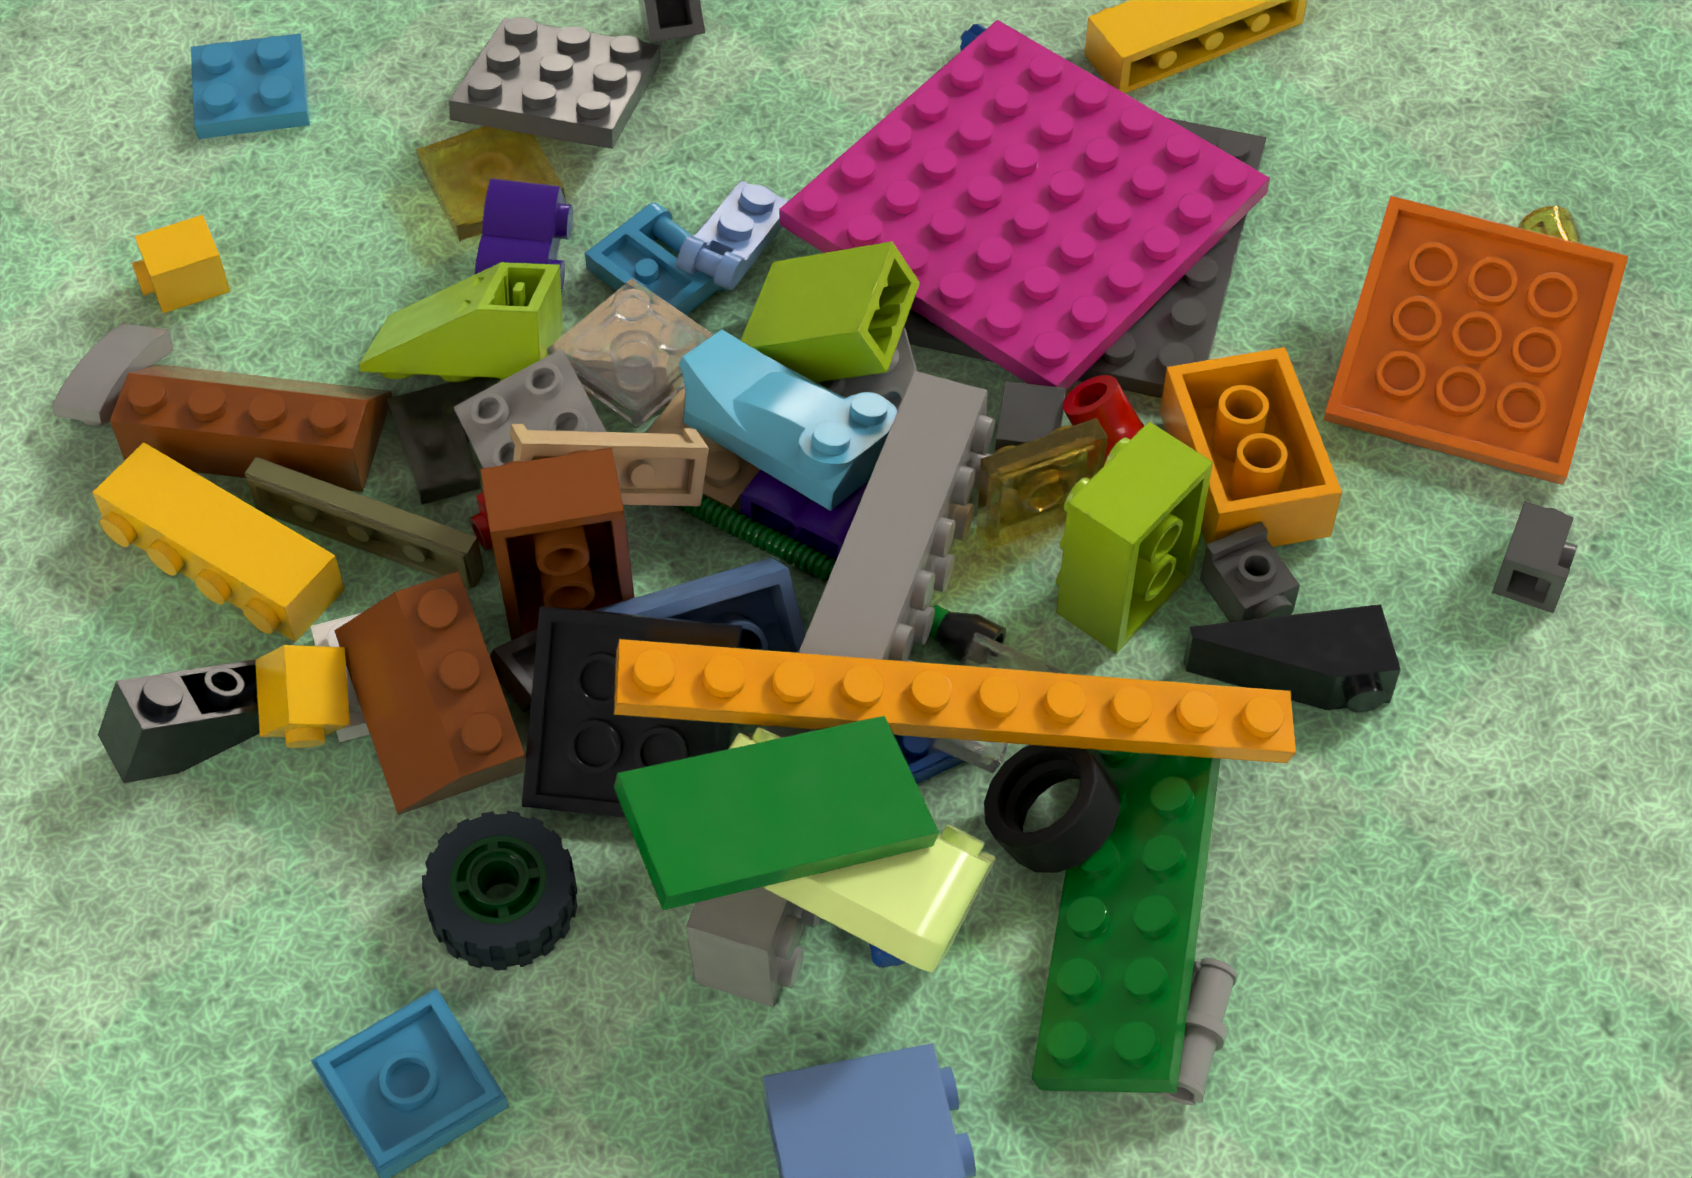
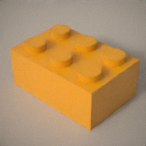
M1282 347L1166 367L1160 415L1165 430L1213 462L1201 526L1206 545L1259 522H1262L1268 530L1266 538L1272 547L1331 537L1342 490L1286 348Z

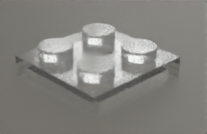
M630 279L547 348L549 356L563 349L583 388L636 427H639L684 388V379L679 366L680 360L685 354L714 334L634 279Z

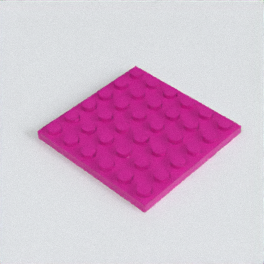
M996 20L779 209V220L782 227L823 253L893 241L920 282L911 306L913 311L1027 384L1060 387L1067 390L1267 194L1270 177L1008 25Z

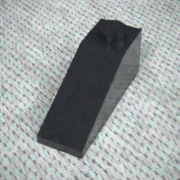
M1381 604L1193 626L1189 628L1184 655L1186 672L1246 688L1290 691L1291 701L1324 710L1348 708L1353 712H1367L1380 707L1384 703H1391L1401 670Z

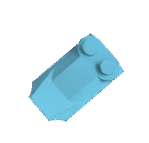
M722 329L685 354L679 362L685 387L683 423L696 429L697 432L830 511L869 481L897 414L896 407L883 396L873 392H862L845 398L760 353Z

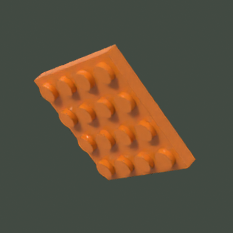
M1390 195L1325 410L1324 421L1564 485L1569 473L1629 256Z

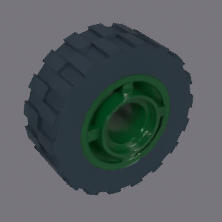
M494 811L481 813V817L469 820L467 818L457 823L456 829L449 834L446 832L437 841L438 847L434 853H429L425 862L427 872L426 875H422V890L425 898L423 900L433 933L439 943L444 942L449 954L457 960L459 957L467 960L468 965L481 969L482 966L493 967L494 971L507 970L509 966L520 965V967L532 964V960L542 954L545 957L555 949L554 944L560 938H565L570 930L569 922L572 917L575 918L578 907L576 894L578 892L571 855L568 849L563 848L562 839L554 830L549 831L544 827L542 821L531 817V819L522 817L519 812L507 811V814H494ZM506 883L516 887L510 895L503 898H491L485 895L491 887L497 884Z

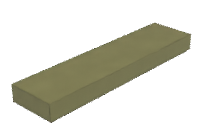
M255 457L245 472L255 507L266 515L437 578L459 571L464 586L467 589L475 588L484 573L478 537L258 457Z

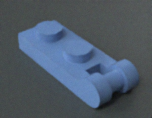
M741 180L694 237L689 235L685 239L677 257L676 268L692 275L696 274L697 271L714 277V284L732 291L782 229L779 220V209L789 200L775 195L767 187L749 184Z

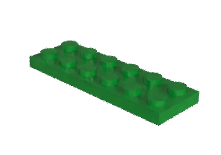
M1088 749L1117 784L1120 810L1114 830L1102 847L1080 865L1065 871L1032 1080L1040 1090L1177 1093L1221 759Z

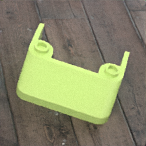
M757 727L755 733H738L729 749L782 737ZM946 824L942 834L938 835L932 847L764 886L763 888L906 963L928 972H935L950 950L996 857L986 852L979 855L984 846L982 841Z

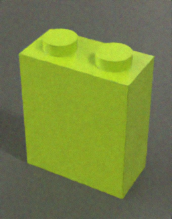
M893 241L772 262L740 341L814 382L886 373L920 282Z

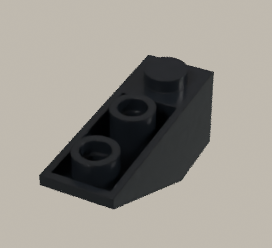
M255 659L116 681L98 736L123 783L181 773L260 734Z

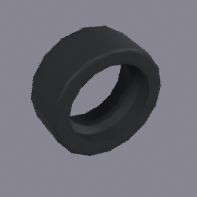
M1027 745L1006 760L990 782L984 800L985 824L995 840L1018 864L1036 873H1058L1083 863L1102 847L1114 830L1120 810L1118 786L1107 770L1088 749L1040 745ZM1081 779L1077 798L1064 816L1046 828L1035 832H1023L1027 812L1039 795L1052 785L1062 781Z

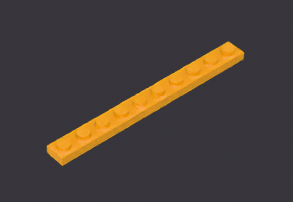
M619 639L616 650L614 715L819 730L885 716L893 735L1274 763H1288L1296 753L1291 692L1284 690Z

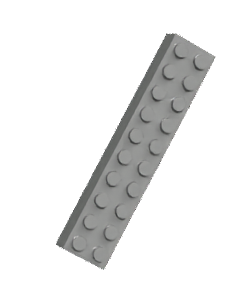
M918 371L913 372L798 653L914 662L909 660L915 643L922 645L926 643L933 624L935 608L929 606L935 590L945 592L952 575L955 556L949 553L954 540L964 541L969 532L974 513V504L969 503L974 489L981 491L985 489L991 473L993 455L988 454L987 451L993 436L995 419L986 416L987 390ZM768 726L767 731L782 738L819 730ZM763 887L695 903L686 925L695 983L774 1008L782 986L793 988L800 973L804 958V948L799 947L798 944L805 926L808 925L815 928L819 923L820 917Z

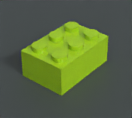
M1150 421L1131 440L1125 437L1117 442L1110 451L1104 467L1091 480L1087 477L1079 480L1065 500L1064 510L1067 512L1065 532L1060 541V549L1063 550L1061 569L1056 578V585L1059 587L1056 613L1117 654L1193 574L1213 462Z

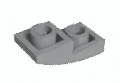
M122 323L110 331L86 353L62 385L52 404L54 416L82 420L85 425L89 426L110 423L127 374L151 367L174 351L169 329Z

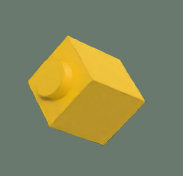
M203 214L135 236L142 259L131 263L143 296L155 293L162 313L230 292L219 252Z
M283 645L255 659L260 737L285 738V746L290 748L316 747L326 743V735L350 725L345 647Z

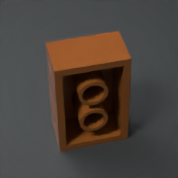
M612 447L593 451L578 450L567 455L526 462L511 461L501 466L480 469L490 534L511 641L538 629L539 608L541 606L595 610L635 598L624 507Z

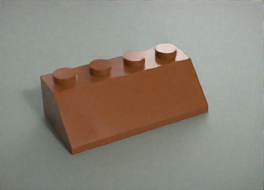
M158 364L127 374L110 423L124 460L144 442L193 472L246 478V470L255 457L346 490L363 492L392 400V392L380 389Z

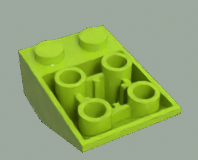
M501 262L388 315L360 362V372L380 373L381 376L388 379H404L414 374L440 375V378L450 382L467 381L473 377L499 378L502 381L547 357L549 348L556 345L563 332L560 265Z

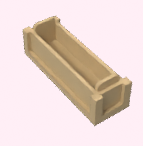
M511 424L510 437L515 445L513 461L526 462L567 455L578 450L593 451L612 447L623 505L701 506L709 448L696 429L683 428V434L527 430L524 424Z

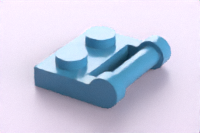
M656 202L644 207L584 253L587 270L644 312L657 311L663 314L679 315L681 320L716 291L720 290L723 292L727 290L714 284V277L700 271L692 275L676 268L677 258L654 242L656 239H659L679 253L685 239L691 235L672 221L671 212Z

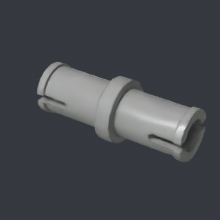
M1203 958L1201 962L1197 960L1194 962L1177 1093H1161L1174 1102L1186 1105H1195L1196 1101L1198 1103L1203 1102L1204 1088L1214 1052L1224 1046L1228 1030L1225 1024H1223L1232 987L1236 983L1238 974L1233 967L1223 961Z

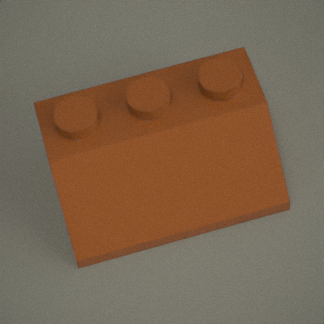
M459 571L396 591L334 630L339 647H345L346 667L398 815L525 771V753Z

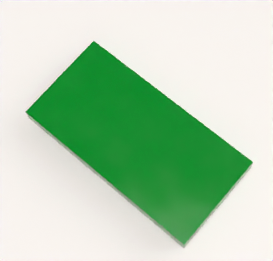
M885 716L617 773L614 784L615 792L663 911L932 847L939 835V830Z

